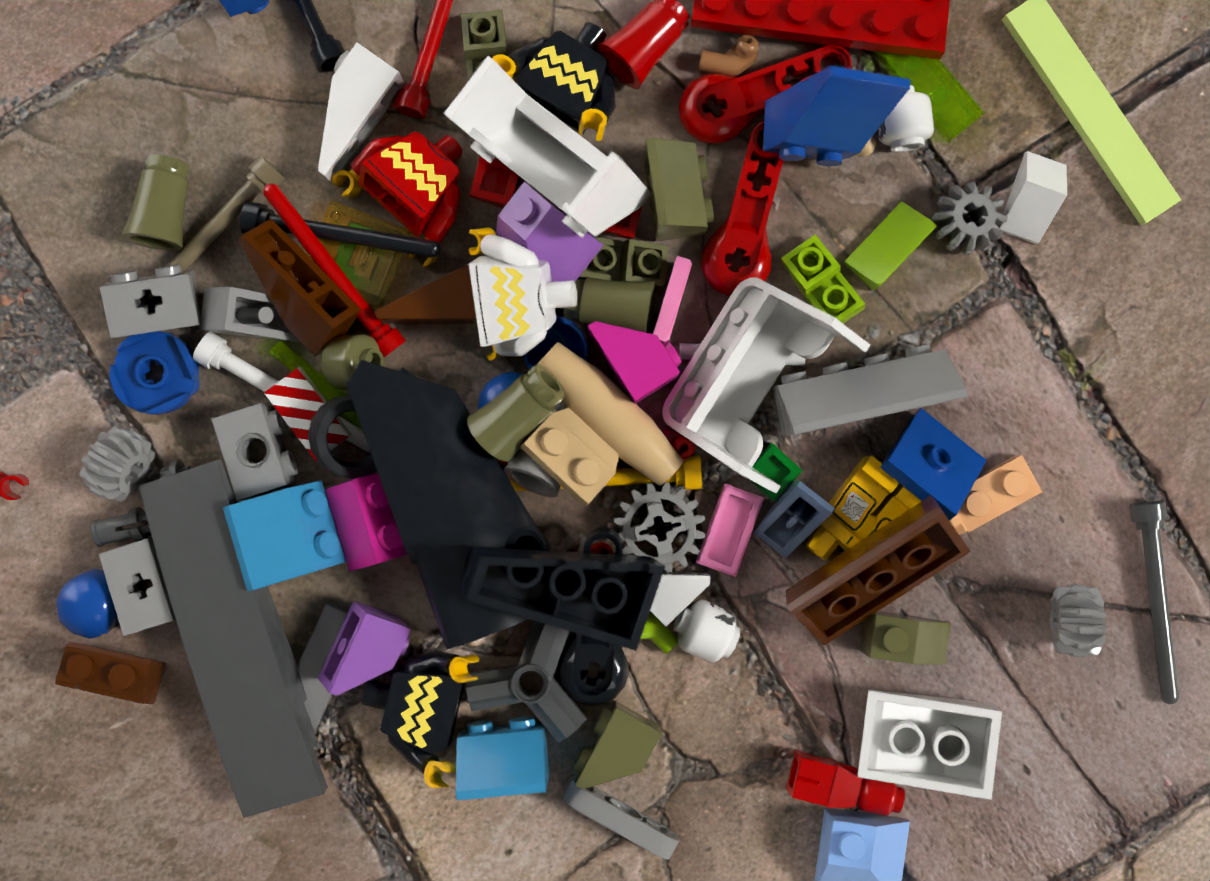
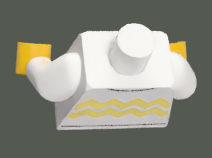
M491 228L471 229L469 234L476 236L478 247L469 248V254L486 255L480 256L469 263L480 346H492L493 352L486 355L490 361L500 356H523L545 339L547 330L556 322L555 308L576 307L577 290L574 280L552 282L549 263L538 260L534 252L507 238L497 236Z

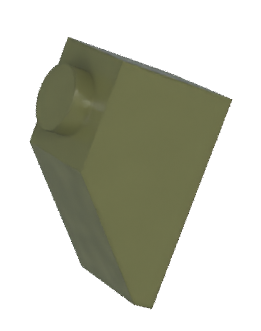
M877 611L864 620L860 651L868 657L908 664L945 665L951 622Z

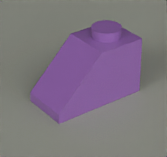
M353 601L318 676L319 681L330 694L338 696L393 669L398 657L402 656L407 650L411 628L396 615Z

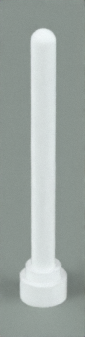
M208 332L194 351L193 360L207 369L212 367L217 370L224 368L263 392L279 382L232 354V349L227 346V341L213 332ZM339 416L352 434L346 440L364 451L370 452L363 430Z

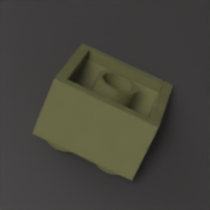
M661 138L646 139L643 161L647 188L652 193L649 197L655 242L705 235L708 228L707 223L714 221L711 197H703L701 181L707 180L705 156H697L696 143Z

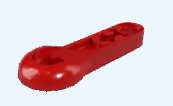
M828 45L741 77L718 73L701 75L690 82L681 94L678 107L680 121L687 133L698 141L710 144L727 142L737 136L755 116L765 113L766 100L792 87L791 84L783 85L782 83L787 72H791L793 77L802 76L807 73L809 69L807 64L810 63L813 76L821 71L820 61L829 56L840 60L843 68L851 69V56L843 47ZM708 100H713L715 105L723 104L725 109H721L719 118H714L712 113L705 114L703 112V109L707 108Z
M764 121L755 126L749 138L729 217L710 237L702 251L701 267L705 279L714 290L726 296H731L735 288L748 278H759L766 282L771 271L772 256L766 225L784 160L779 159L778 153L764 152L758 146L757 136L764 131ZM751 156L755 157L758 160L751 161ZM759 161L775 162V167L767 163L764 170L763 180L768 182L769 186L763 185L760 191L753 190V183L747 180V177H754ZM735 251L743 253L742 260L747 259L748 261L747 267L741 266L738 272L729 270L731 263H725V256L732 257Z

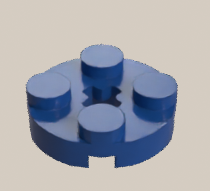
M156 331L127 337L117 348L116 351L119 353L115 358L114 365L111 364L110 382L118 399L128 407L143 413L163 415L174 412L184 406L190 397L198 391L200 386L198 378L199 365L193 360V350L178 336L170 333ZM151 362H155L157 366H163L164 373L161 375L162 380L158 383L155 380L146 379L145 374L151 371L149 366Z

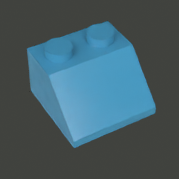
M322 480L286 488L223 507L247 592L346 562Z
M524 716L510 719V725L493 726V722L490 720L468 723L467 729H462L457 737L456 800L546 792L550 767L546 727L542 722H535V717Z

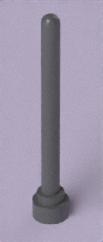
M1166 501L1129 504L1131 522H1136L1137 530L1142 531L1161 699L1167 704H1174L1179 699L1160 536V529L1164 528L1163 520L1168 519Z

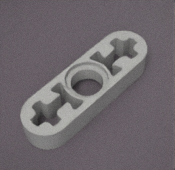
M572 778L562 796V799L569 806L651 853L664 859H670L680 841V837L675 832L595 786L586 789L577 787L575 785L576 778Z

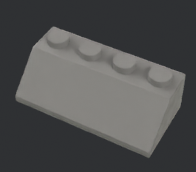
M930 344L905 350L906 358L890 361L889 353L863 359L865 367L849 370L847 362L823 367V376L807 379L806 371L781 377L782 384L772 388L782 437L968 397V393L947 351L943 349L932 352Z

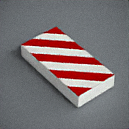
M298 367L265 391L264 394L313 459L317 461L310 449L308 432L311 419L327 400L303 368ZM339 416L333 420L328 429L327 442L330 450H333L352 436Z

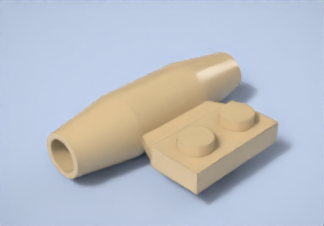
M559 342L537 363V365L543 366L563 386L565 398L561 403L565 409L551 413L520 448L583 507L588 505L614 476L618 458L659 485L665 483L681 466L683 459L652 418L598 368Z

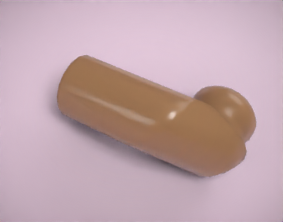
M743 35L738 38L737 44L724 54L702 49L698 71L738 76L755 63L759 55V43L753 36Z

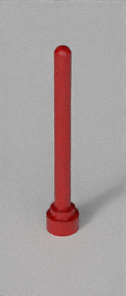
M436 0L410 83H405L404 88L398 90L393 108L406 116L416 119L426 118L430 105V100L427 98L429 92L426 90V86L454 0Z
M274 183L267 184L263 189L265 198L313 261L361 309L357 318L368 331L370 337L376 340L383 358L405 343V338L397 328L392 329L388 323L383 325L377 319L374 311L279 186Z

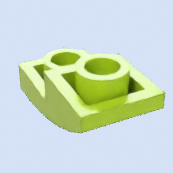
M816 234L781 258V262L809 305L835 317L843 324L865 309L864 301L841 274L840 264Z

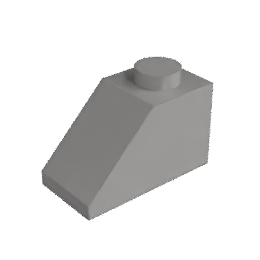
M235 287L204 288L200 322L201 331L238 337L301 343L285 326L268 294Z

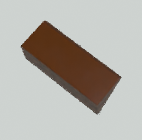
M930 495L786 590V606L801 624L823 645H826L971 551L932 495Z

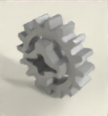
M665 482L661 492H656L653 484L647 483V494L641 495L635 489L632 490L631 494L635 501L631 505L622 501L619 504L626 512L625 517L614 518V523L623 526V531L618 534L622 541L627 543L623 548L622 555L633 553L636 556H651L665 565L666 572L670 574L673 568L672 562L678 561L682 566L686 567L688 563L684 555L688 551L697 555L700 552L693 542L694 539L705 538V533L696 530V524L703 522L705 517L703 515H693L692 510L698 505V502L694 499L685 503L683 501L685 489L680 488L673 495L670 493V483ZM661 499L675 503L684 514L676 516L668 514L663 510ZM646 503L648 513L642 523L631 526L633 515L641 505ZM656 516H660L663 522H670L671 524L679 522L678 525L671 526V529L665 530V538L658 539L655 533H639L642 530H647V527L654 525L653 518ZM687 530L683 544L673 552L671 543L677 533ZM647 540L656 547L658 556L643 552L637 547L635 541Z

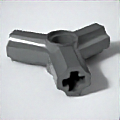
M534 621L518 664L470 672V675L478 676L476 681L466 682L467 698L471 711L524 702L558 743L573 734L587 720V716L553 677L569 631ZM526 671H535L543 678L544 685L538 690L530 691L523 687L520 677Z

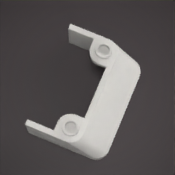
M487 56L444 112L449 119L475 140L470 148L490 164L496 157L565 212L567 215L562 222L582 238L587 232L597 236L641 208L652 194L617 154L612 151L607 157L527 95L489 56Z
M748 278L735 288L670 392L663 406V419L668 426L737 473L777 493L781 486L753 468L754 463L761 454L763 438L761 433L748 423L792 353L805 359L816 358L825 352L835 336L864 352L868 350L870 344L835 317L759 278Z

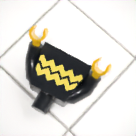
M586 22L576 39L557 30L551 37H541L517 49L508 56L502 54L493 56L492 59L511 78L516 77L514 81L527 95L554 116L578 130L580 135L584 134L587 129H593L597 132L595 140L601 141L603 139L606 124L616 107L615 79L609 73V60L599 54L597 50V45L607 37L604 30L591 22Z
M434 650L411 658L404 666L399 667L393 674L391 685L369 680L364 689L362 705L385 710L380 731L388 735L389 743L409 764L424 775L425 783L431 788H448L449 785L443 782L441 773L442 771H456V765L453 762L440 761L438 757L445 758L450 749L465 683L478 679V676L470 675L467 670L468 663L479 662V657L475 654L459 656Z

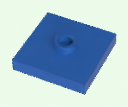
M919 408L911 416L880 468L921 501L932 495L950 521L957 516L987 460L925 410Z

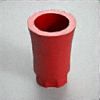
M654 0L653 2H648L621 29L597 45L598 53L609 60V71L619 81L632 89L638 90L654 66L681 37V32L689 25L688 19L690 16L684 6L677 0Z

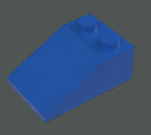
M829 66L765 101L763 151L778 153L779 159L784 161H800L805 158L816 159V164L820 166L841 165L843 159L860 153L910 89V79Z

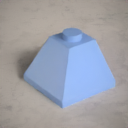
M825 807L814 881H902L910 821L904 818Z

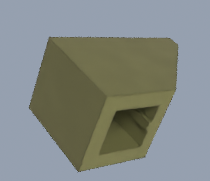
M617 701L611 711L604 708L593 728V732L598 734L591 749L586 746L582 748L572 769L578 772L575 785L581 789H586L642 772L662 735L661 725Z

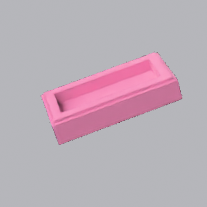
M680 256L676 257L653 333L658 336L662 344L670 339L692 266L690 259Z
M723 483L695 562L736 577L764 497Z

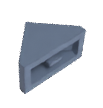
M793 481L759 522L753 533L783 557L787 558L832 514L835 508L801 481Z

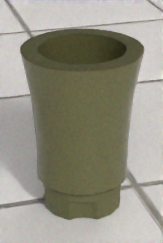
M150 154L147 157L145 169L140 173L138 188L130 215L121 234L122 238L153 249L166 251H181L183 249V219L189 182L186 180L189 165L186 162L161 154Z
M587 277L586 280L578 278L575 281L577 305L576 307H563L565 318L578 319L583 324H592L596 321L649 333L655 300L656 281L629 282Z
M535 365L527 374L520 375L492 401L470 414L467 418L468 427L477 442L488 453L499 460L510 461L524 441L555 411V406L565 398L564 388L543 366Z

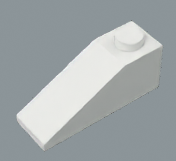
M356 43L351 51L347 50L339 57L335 64V74L332 76L318 166V172L331 184H333L332 176L334 173L346 169L396 98L398 90L402 89L405 85L399 71L359 43Z

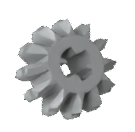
M975 181L968 182L964 190L958 185H954L948 190L949 197L942 196L937 200L936 205L941 212L935 213L931 221L943 225V228L935 233V238L941 239L947 235L950 238L947 243V250L953 251L961 245L963 255L972 254L975 247L979 251L984 252L990 248V240L997 241L1002 237L1003 233L998 225L1005 223L1008 216L996 212V209L1003 205L1004 199L999 198L992 202L989 199L992 187L986 186L978 193ZM972 214L975 217V222L966 224L963 216Z
M114 426L108 433L101 432L97 442L94 445H89L90 451L88 455L81 459L84 466L80 470L79 476L84 480V486L88 487L90 492L101 498L105 497L109 500L114 499L122 502L127 498L128 494L135 495L141 483H146L145 477L153 469L150 463L155 457V452L151 450V443L145 440L144 436L135 431L131 432Z
M1080 584L1056 587L1050 599L1051 608L1049 611V627L1057 653L1073 657L1098 655L1105 643L1104 633L1107 630L1105 625L1107 614L1104 612V600L1101 597V593L1097 587H1088Z

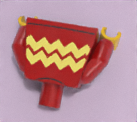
M412 132L405 137L398 135L371 140L350 163V171L339 170L334 173L332 183L340 187L345 180L350 179V186L342 193L343 197L348 199L356 198L363 188L413 235L418 237L423 232L424 239L434 240L441 244L457 215L461 196L460 188L457 185L460 170L453 162L462 155V148L449 135H445L435 145L420 132ZM409 254L410 259H413L415 255ZM428 257L423 267L432 265L436 257Z

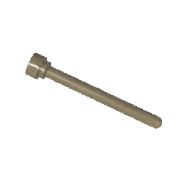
M259 155L249 166L251 171L246 175L249 180L166 266L180 264L182 271H186L240 215L241 209L246 202H252L263 192L267 184L274 183L280 186L286 178L268 160ZM149 289L148 293L142 297V303L148 302L153 305L161 296H153L151 289Z

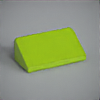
M901 201L843 263L874 291L888 279L937 225Z

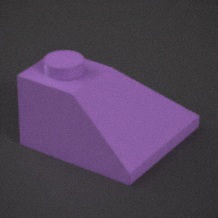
M525 181L497 217L496 235L507 238L534 252L538 260L547 261L550 265L552 282L570 280L575 282L604 246L589 232L582 238L562 222L567 214Z

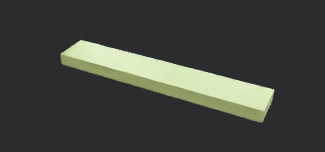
M1027 0L1002 18V22L1141 226L1148 223L1181 201L1173 186L1046 0Z

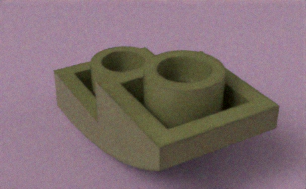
M503 10L461 14L468 81L487 56L491 58L499 54L508 56Z
M595 237L604 246L578 277L585 280L587 277L629 282L656 281V287H665L668 245L634 239L619 241Z

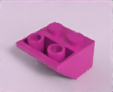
M378 473L353 479L325 490L349 572L407 555Z

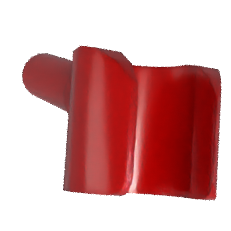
M0 472V495L10 501L22 498L11 491L10 482L15 480L19 484L27 486L29 485V479L23 474L7 475L4 472Z

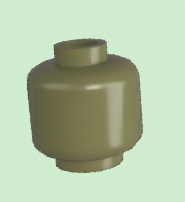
M363 334L341 335L334 337L326 344L321 356V368L327 382L334 388L348 390L346 383L361 360L384 367L385 359L374 338Z

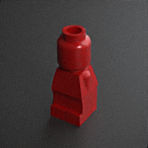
M795 749L786 784V790L792 798L826 806L827 808L847 809L857 806L859 810L881 816H888L891 812L900 813L905 800L904 788L898 787L895 783L857 777V767L840 763L832 758H824Z

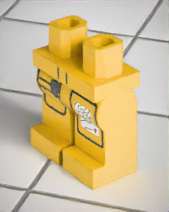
M872 455L862 457L829 501V504L835 508L834 511L814 530L806 544V548L823 561L828 559L838 545L845 551L921 502L919 498L881 469L882 463Z

